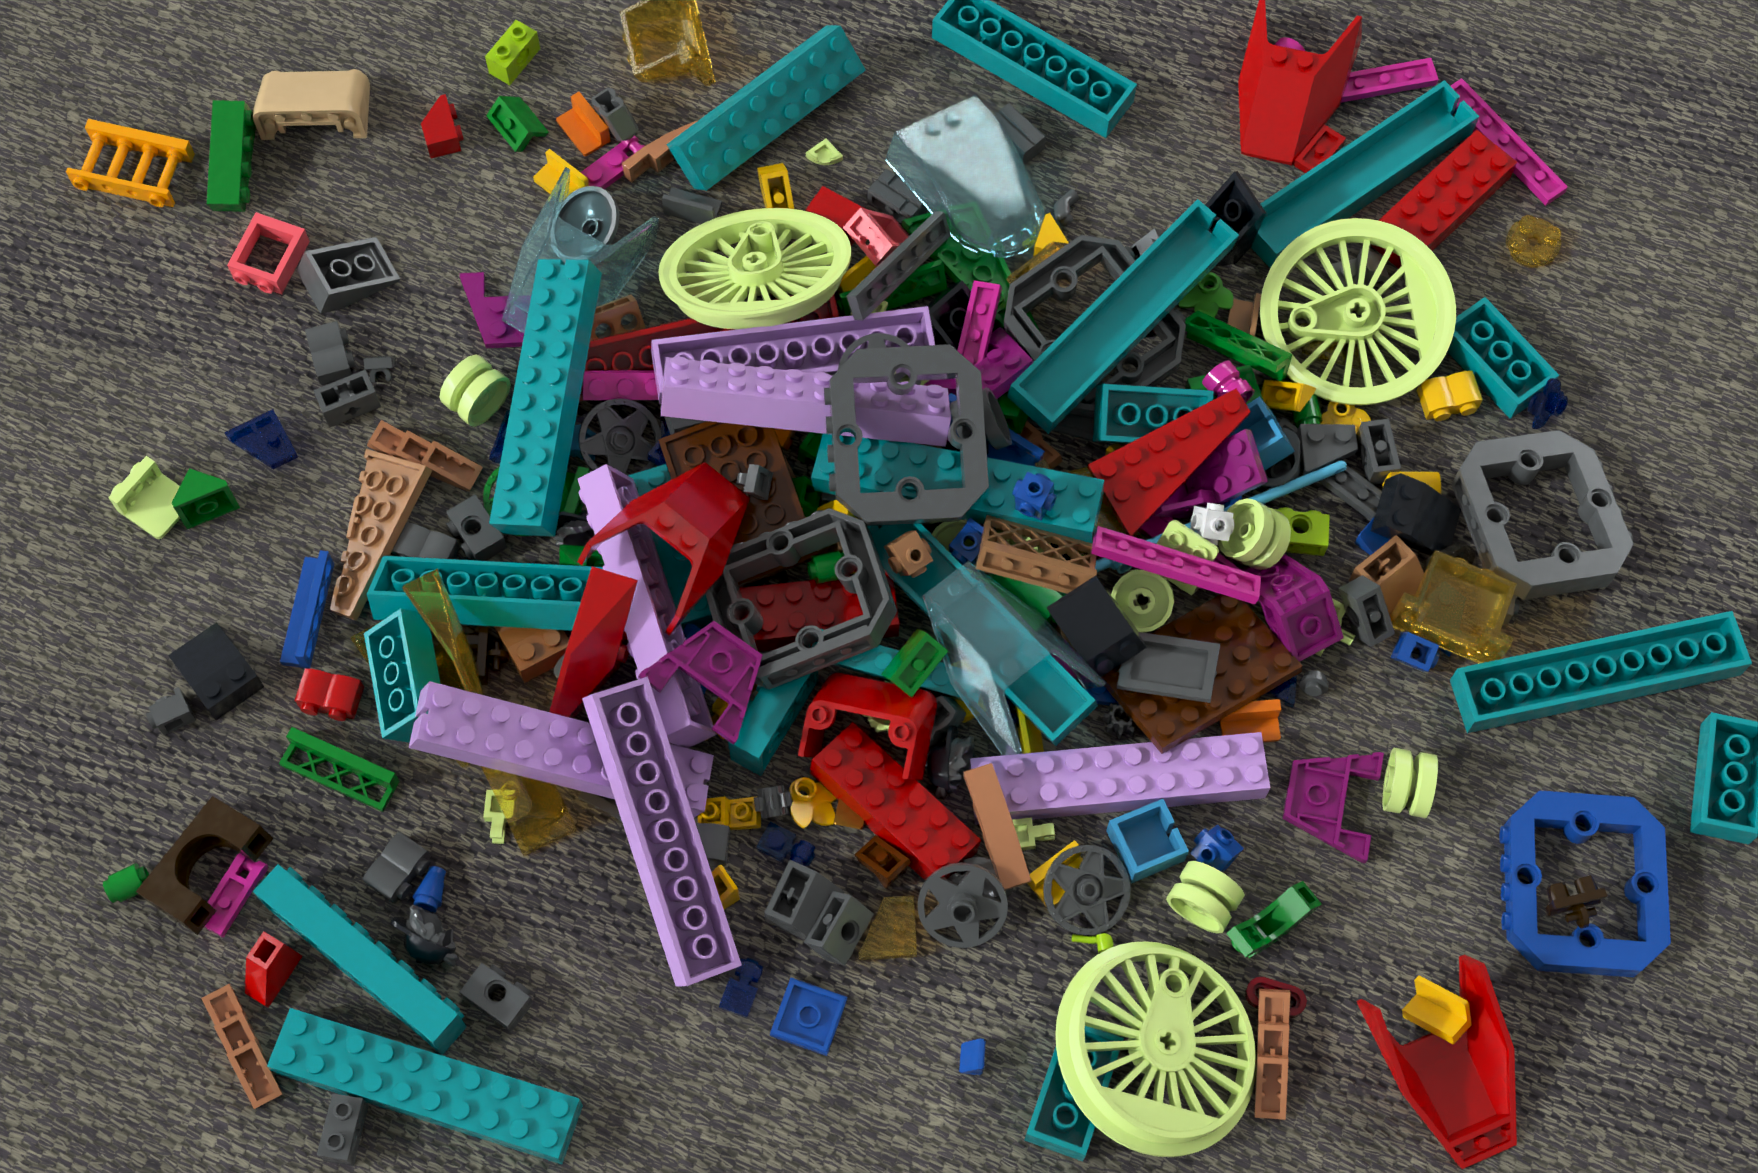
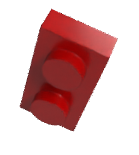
M1324 124L1295 159L1293 166L1307 173L1338 152L1344 145L1346 138Z

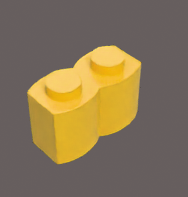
M1462 371L1449 376L1427 379L1416 390L1426 420L1434 419L1437 422L1448 419L1451 414L1461 413L1463 416L1473 414L1483 401L1473 371Z

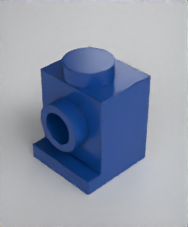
M972 518L968 519L966 525L949 544L951 555L962 566L966 564L971 569L977 562L983 527ZM966 539H970L974 542V545L968 547L964 545Z
M1401 632L1391 659L1422 672H1429V669H1433L1438 662L1440 653L1437 650L1440 645L1410 632ZM1413 648H1417L1420 653L1416 659L1411 655Z

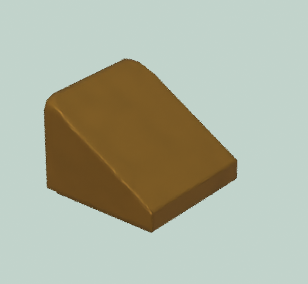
M839 799L833 824L862 830L864 820Z

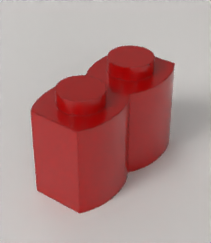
M306 668L294 701L301 708L300 710L308 715L316 716L318 712L328 713V717L337 721H345L346 718L354 719L364 691V685L361 680L353 677Z

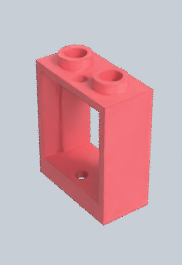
M860 208L843 227L875 266L884 261L909 237L908 233L892 215ZM869 239L870 243L866 245V241Z
M256 212L227 266L236 282L242 285L250 283L268 294L272 292L282 294L310 241L304 228ZM260 235L289 245L274 274L245 265Z

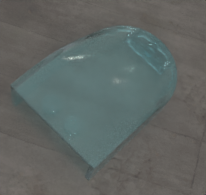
M976 95L894 132L885 161L931 214L935 211L945 213L951 236L959 244L973 252L978 253L980 250L993 253V257L1000 258L1019 255L1036 243L1045 217L1041 200L1007 132Z

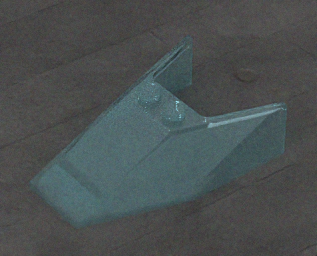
M565 167L522 244L502 321L525 333L538 259H561L564 263L566 259L590 260L602 273L596 307L614 301L655 243L659 218L652 217L613 245L602 243L559 217L562 202L569 193L570 169Z
M968 561L925 593L923 599L937 642L948 650L943 657V661L951 685L1002 755L1019 754L1022 749L1005 698V690L1009 685L1049 654H1054L1066 662L1085 689L1102 687L1106 682L1041 614L983 571L975 569L976 566Z

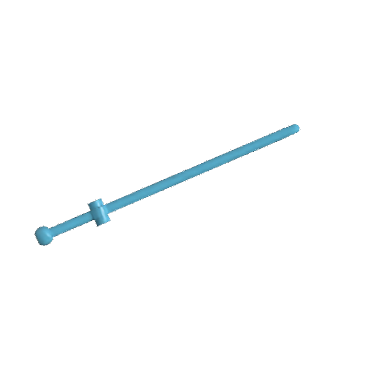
M1342 460L1248 499L1265 504L1346 470L1347 464ZM1232 505L1224 508V511H1227ZM1191 522L1184 525L1190 528ZM1162 534L1145 541L1157 544ZM1106 558L1096 560L1095 566L1097 572L1111 567L1120 574L1126 573L1132 568V566Z

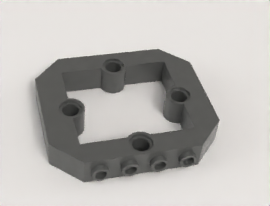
M1086 235L1078 236L1010 284L1003 329L1034 362L1055 340L1046 341L1026 313L1051 296L1060 301L1071 299L1077 289L1078 277L1099 262L1116 281L1135 262L1136 256L1129 246L1124 247L1119 240ZM1064 279L1070 282V286L1062 288L1056 282ZM1172 309L1153 328L1162 342L1143 356L1130 351L1116 365L1115 375L1103 384L1155 387L1177 372L1181 362L1186 320L1183 314L1178 309ZM1125 364H1132L1135 366L1136 371L1127 373L1122 367ZM1096 389L1090 392L1069 415L1094 418Z
M949 344L857 349L830 378L829 388H824L825 405H830L831 416H826V434H832V445H827L828 463H834V474H829L830 491H835L836 500L855 517L863 520L867 526L960 521L989 487L981 371ZM903 372L908 375L910 381L904 385L899 384L895 381L894 375ZM955 379L958 417L952 422L948 430V439L952 446L960 449L963 488L925 490L919 479L908 476L898 482L894 492L860 493L858 449L863 435L860 427L856 424L854 384L887 382V386L892 393L905 395L912 391L916 380ZM960 426L968 428L971 437L961 439L956 434V428ZM844 432H850L854 435L855 442L851 445H845L840 441L839 436ZM910 486L916 490L917 497L908 500L902 496L901 489Z
M1560 430L1478 441L1475 443L1451 485L1488 580L1523 600L1609 586L1634 543L1632 533L1627 529L1624 522L1622 509L1617 505L1613 496L1612 485L1608 483L1603 472V464L1598 459L1593 448ZM1565 467L1580 504L1578 515L1584 522L1588 523L1598 550L1581 552L1576 545L1562 542L1554 548L1551 555L1547 558L1518 562L1505 530V526L1510 519L1509 510L1503 504L1494 502L1486 479L1509 476L1516 484L1528 485L1535 479L1539 471Z
M828 508L816 511L811 516L799 521L789 522L784 527L774 531L764 532L757 538L747 542L737 543L732 546L721 577L708 590L706 597L713 621L720 624L755 650H757L753 635L761 630L763 617L750 600L742 598L738 582L778 566H793L801 557L837 542L841 543L845 556L836 563L835 574L845 590L850 593H857L863 615L823 631L817 626H805L797 633L796 642L763 654L754 684L770 690L879 646L897 613V608L872 533L863 520ZM856 572L855 575L849 577L851 573ZM818 642L816 646L810 648L813 643Z

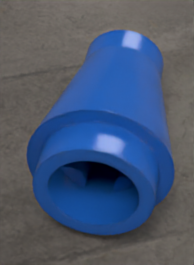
M437 866L429 867L427 874L413 895L415 900L413 905L434 913L438 907H441L444 878L446 875L444 869Z

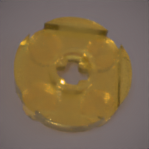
M1525 215L1511 226L1506 236V247L1508 246L1510 256L1518 264L1528 268H1538V266L1552 263L1557 257L1561 248V231L1544 219ZM1534 238L1538 240V243H1540V245L1536 244L1534 247H1532L1529 245L1530 241L1527 239Z

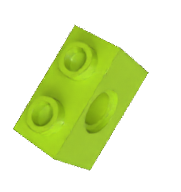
M515 20L485 56L489 74L511 85L540 50L537 31Z
M1286 507L1275 509L1288 519L1291 527L1290 542L1286 552L1318 556L1325 555L1329 543L1330 515L1322 514L1316 510L1298 512ZM1299 527L1303 529L1305 533H1297L1293 530V528Z

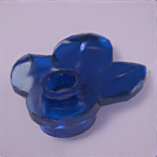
M1550 378L1546 383L1544 391L1535 393L1530 399L1528 412L1535 416L1532 424L1533 429H1540L1552 415L1560 416L1566 409L1568 397L1561 391V382L1558 379Z

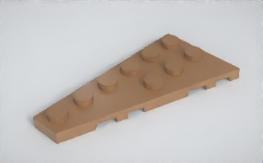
M369 449L365 450L364 458L367 460L365 471L360 473L359 481L362 483L360 494L354 499L346 538L349 539L347 551H343L341 562L344 563L341 576L336 579L330 610L335 614L357 621L368 599L367 592L382 557L390 556L432 472L425 465Z

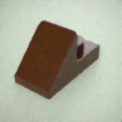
M876 835L854 854L859 863L876 874L885 889L899 878L911 864L909 858Z

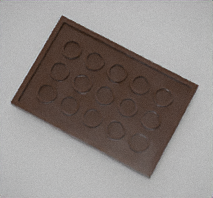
M706 421L658 439L671 479L706 462L750 498L733 545L757 538L764 532H771L784 527L789 522L806 518L775 428ZM749 464L760 465L773 472L768 500L756 499L744 492V485L736 484L738 473H748ZM818 551L801 557L793 566L775 567L740 581L738 585L742 587L811 561V556L819 555Z
M1220 594L1151 633L1220 644L1216 668L1217 675L1214 680L1211 703L1117 689L1121 665L1098 680L1161 754L1298 675L1302 672L1303 665L1291 655L1282 642L1244 601Z

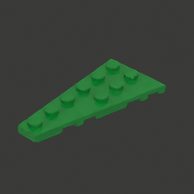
M976 201L938 210L945 213L951 236L930 257L934 261L941 259L945 273L955 283L963 280L970 291L974 281L1001 285L1002 291L994 322L998 328H1004L1009 286L1015 280ZM934 212L903 219L901 226L911 235ZM1029 311L1028 313H1026V315L1039 330L1031 312Z

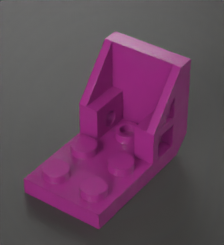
M1244 429L1225 439L1189 479L1154 513V516L1191 518L1194 506L1207 508V503L1223 505L1267 483L1268 480L1252 431Z
M1286 554L1271 568L1257 570L1246 566L1241 569L1242 571L1261 576L1260 597L1258 601L1261 603L1266 622L1274 635L1299 662L1344 638L1330 590L1319 575Z

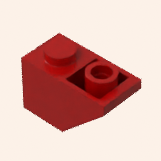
M446 94L440 95L421 122L431 159L461 151L459 141L464 140L460 125L454 126L453 120L458 119L454 103L448 104Z
M263 931L246 957L245 994L269 1008L303 956Z

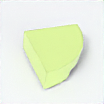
M824 139L806 152V157L810 161L820 165H832L843 160V155L827 139Z

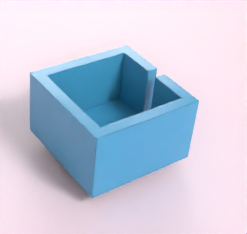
M1259 396L1247 404L1251 411L1250 415L1230 436L1244 429L1251 430L1265 471L1295 452L1282 431L1274 414Z
M1164 799L1109 820L1106 832L1120 861L1127 870L1131 883L1184 862L1189 850L1178 828L1172 829L1175 822Z

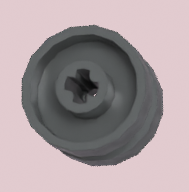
M984 388L982 393L986 453L988 455L989 444L994 449L1000 450L1012 445V439L1007 421L995 395L990 388ZM957 400L950 403L953 421L958 417ZM964 426L956 428L961 439L971 437L968 428Z

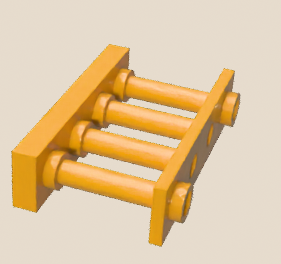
M88 119L85 129L93 143L82 169L67 168L66 170L73 186L83 191L92 189L147 201L156 207H164V205L174 207L175 201L168 187L178 163L182 161L192 163L195 153L189 140ZM103 146H117V151L107 175L92 173ZM132 150L143 152L132 181L118 179L117 177L127 153ZM157 155L167 157L168 160L157 187L142 184L153 157Z

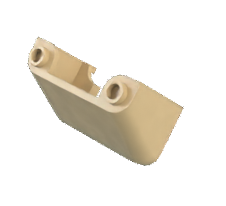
M356 69L349 71L313 72L271 71L265 74L253 110V120L261 140H275V134L278 130L280 133H286V126L336 125L338 132H344L345 128L353 132L354 138H367L370 95L369 79L364 73Z

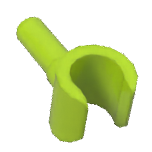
M1107 933L1092 937L1072 934V942L1097 944L1098 953L1114 947L1112 937Z

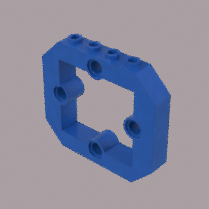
M1538 791L1507 820L1504 826H1501L1499 840L1501 844H1504L1505 854L1501 855L1500 870L1505 872V883H1502L1501 900L1506 901V912L1502 914L1501 926L1502 930H1506L1507 940L1537 971L1634 978L1671 944L1665 827L1634 797ZM1575 821L1583 823L1586 831L1578 829ZM1535 827L1563 829L1565 837L1576 844L1587 842L1596 831L1633 834L1635 874L1626 882L1624 892L1627 899L1637 906L1638 941L1604 939L1600 928L1591 923L1586 928L1581 929L1577 927L1569 936L1538 934L1536 887L1541 882L1542 874L1535 862ZM1517 874L1525 875L1529 880V884L1521 883ZM1637 882L1645 884L1648 893L1642 892L1638 888ZM1579 936L1588 938L1591 947L1584 946L1580 942Z

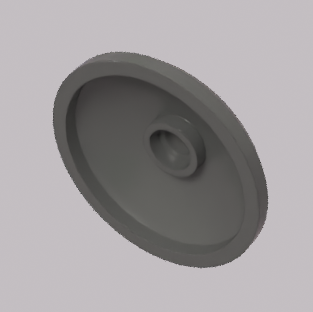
M597 186L582 187L569 194L557 208L551 223L550 238L557 255L564 260L592 261L605 252L612 243L619 225V208L615 198L608 191Z

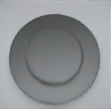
M1312 670L1304 674L1300 679L1299 686L1306 694L1319 696L1328 691L1329 682L1324 673Z

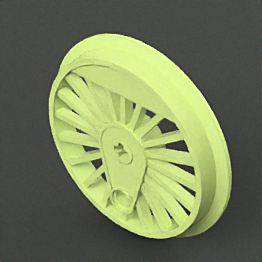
M789 208L745 210L707 221L679 237L667 249L661 259L658 271L659 281L665 294L687 316L700 323L717 328L736 330L775 326L801 318L826 303L837 291L842 277L850 265L852 251L846 233L837 224L823 216ZM791 239H796L794 243L785 248ZM738 243L735 249L730 246L731 244ZM719 249L729 258L714 253L713 251ZM702 259V260L707 261V262H709V263L699 262V260ZM768 293H771L778 300H771ZM761 295L763 301H756L757 296Z
M1361 218L1340 219L1306 231L1293 240L1280 253L1271 266L1262 289L1260 321L1265 342L1289 353L1313 341H1325L1302 364L1292 355L1287 376L1292 381L1315 387L1316 391L1314 394L1325 400L1347 405H1371L1387 402L1411 392L1428 379L1438 368L1453 338L1456 324V302L1452 284L1443 265L1435 254L1414 235L1397 226L1378 220ZM1346 243H1363L1357 284H1353ZM1371 244L1382 247L1386 251L1369 285L1366 286L1364 285L1369 245ZM1339 245L1346 287L1340 281L1323 248ZM1393 252L1400 256L1402 267L1376 291L1373 288ZM1316 253L1337 291H1334L1303 260ZM1297 267L1326 295L1322 296L1287 279V277ZM1404 275L1406 287L1382 299V295ZM1282 286L1313 301L1305 304L1280 301ZM1406 295L1408 296L1409 304L1385 307ZM1278 309L1292 311L1288 322L1279 323ZM1352 311H1356L1361 317L1357 318L1356 314L1352 313ZM1411 312L1412 320L1388 317L1386 315ZM1298 318L1306 319L1309 325L1306 327L1298 326L1295 320ZM1386 325L1414 329L1416 340ZM1288 331L1293 338L1299 340L1286 345L1281 332ZM1381 333L1418 350L1420 361L1416 365L1413 364ZM1373 338L1401 363L1408 372L1396 379ZM1333 342H1337L1338 345L1321 378L1307 370ZM1364 342L1367 343L1388 383L1373 386ZM1348 343L1342 386L1326 381L1344 344ZM1355 344L1358 345L1365 387L1362 388L1349 387Z
M1146 941L1120 944L1103 951L1088 961L1073 977L1063 995L1056 1021V1050L1060 1069L1076 1104L1084 1115L1106 1136L1131 1150L1158 1157H1178L1193 1154L1212 1146L1225 1137L1239 1122L1249 1104L1254 1089L1256 1077L1255 1041L1248 1015L1237 994L1224 978L1196 956L1171 945ZM1145 961L1149 982L1147 992L1132 962ZM1156 962L1168 964L1169 967L1158 975ZM1122 966L1141 1007L1112 975L1110 970ZM1183 971L1191 975L1189 980ZM1101 979L1134 1017L1094 991ZM1166 982L1171 986L1172 991L1167 988ZM1198 982H1201L1210 993L1192 1010L1191 997ZM1216 998L1225 1013L1194 1026L1193 1020ZM1089 1001L1131 1028L1086 1016ZM1229 1019L1234 1035L1195 1037V1033ZM1085 1026L1127 1037L1128 1041L1085 1043ZM1236 1044L1238 1058L1196 1046ZM1128 1050V1056L1095 1070L1092 1069L1087 1052ZM1198 1058L1236 1068L1235 1082ZM1129 1062H1133L1136 1066L1113 1089L1101 1086L1097 1079L1098 1076ZM1197 1071L1231 1092L1226 1104ZM1141 1072L1145 1074L1135 1095L1122 1092ZM1153 1078H1155L1153 1100L1144 1098ZM1165 1079L1170 1105L1163 1103ZM1189 1080L1218 1112L1216 1117L1205 1115ZM1178 1085L1190 1110L1181 1107Z

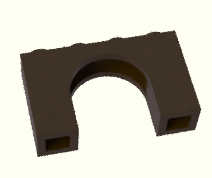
M212 796L136 892L151 905L198 935L217 910L202 897L190 890L189 876L196 861L212 849L229 847L256 862L274 838L259 824Z

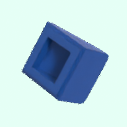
M1374 517L1360 532L1354 543L1369 555H1372L1390 540L1371 532Z
M984 1039L962 1043L960 1073L983 1074L986 1044Z

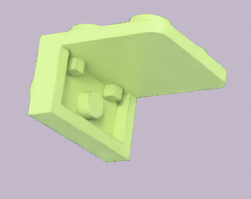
M147 456L133 466L127 478L122 483L117 484L108 497L119 513L156 539H162L180 519L172 505V501L180 486L163 475L155 461Z
M1177 520L1169 522L1157 542L1158 545L1210 561H1214L1219 553L1216 545L1202 538V536ZM1165 577L1191 596L1200 588Z

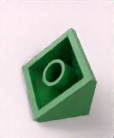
M190 468L172 501L173 508L187 530L240 508L225 480Z

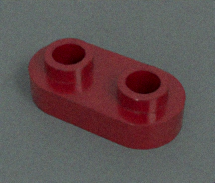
M1266 977L1252 979L1245 990L1247 1002L1256 1009H1258L1259 998L1256 997L1255 991L1259 988L1290 990V999L1294 1001L1295 1007L1290 1008L1289 1018L1299 1016L1307 1003L1306 996L1300 988Z

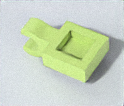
M486 791L483 818L485 821L492 822L490 838H492V843L504 844L505 822L514 823L516 791Z
M1032 817L1012 820L1022 850L1036 849L1035 840H1055L1054 823L1033 826Z

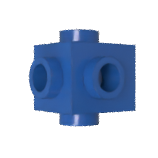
M1027 472L1023 480L1019 479L1012 495L1015 496V509L1025 516L1034 517L1041 521L1046 511H1051L1057 495L1054 494V483L1047 476L1040 473L1034 475Z
M1216 825L1209 831L1204 828L1196 836L1194 842L1197 845L1190 854L1196 858L1197 862L1207 864L1223 873L1244 848L1234 840L1233 835L1227 829Z

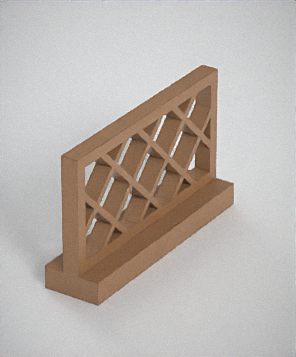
M986 515L975 569L1068 594L1095 575L1097 576V570L1095 569L1097 555L1091 554L1092 543ZM993 528L1001 529L1003 532L997 533ZM1021 535L1027 536L1032 540L1025 541ZM1012 539L1016 544L1010 545L1006 540ZM1049 543L1056 544L1059 547L1054 549ZM1039 546L1044 552L1038 553L1034 547ZM1077 550H1078V551H1082V552H1086V553H1089V554H1088V555H1085V556H1081V555L1077 552ZM1067 554L1072 559L1067 561L1062 555Z

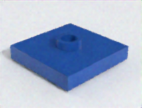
M790 978L770 1036L828 1056L848 997Z

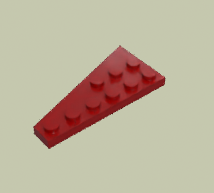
M1237 388L1088 464V470L1092 477L1104 480V497L1126 535L1133 537L1137 530L1154 515L1162 504L1189 479L1197 468L1214 453L1215 449L1250 415L1251 411Z

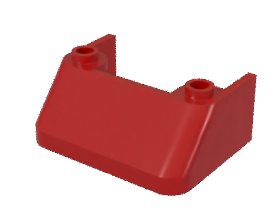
M834 673L826 679L807 709L798 756L815 757L821 752L825 729L833 725L837 710L890 720L888 735L891 742L898 747L908 749L902 778L923 780L937 709L936 698L927 690L918 689L913 697H910L893 683L849 674Z

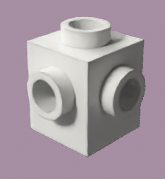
M1207 503V508L1194 506L1190 529L1214 545H1218V540L1229 541V537L1234 530V513L1224 511V505Z

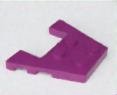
M484 272L460 273L459 277L486 348L522 347L531 295L485 297Z
M1001 327L991 334L988 347L990 352L987 354V357L978 364H974L981 371L982 389L990 388L996 399L1010 389V385L1033 363L1028 354ZM955 379L929 380L924 384V386L939 385L942 388H948V395L950 393L956 395Z
M713 621L684 641L676 649L661 657L656 663L641 671L638 678L648 677L651 687L661 693L677 669L682 670L729 704L712 730L734 745L739 736L763 655Z
M1375 752L1372 755L1362 756L1354 754L1331 759L1330 757L1293 760L1282 819L1353 859L1366 863L1371 835L1341 829L1349 775L1378 781L1381 776L1384 753Z

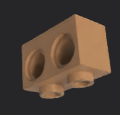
M632 294L596 307L590 340L646 328L637 300ZM632 314V322L628 325H622L621 319L623 316ZM605 323L608 325L607 330L603 334L595 333L596 327L599 324Z

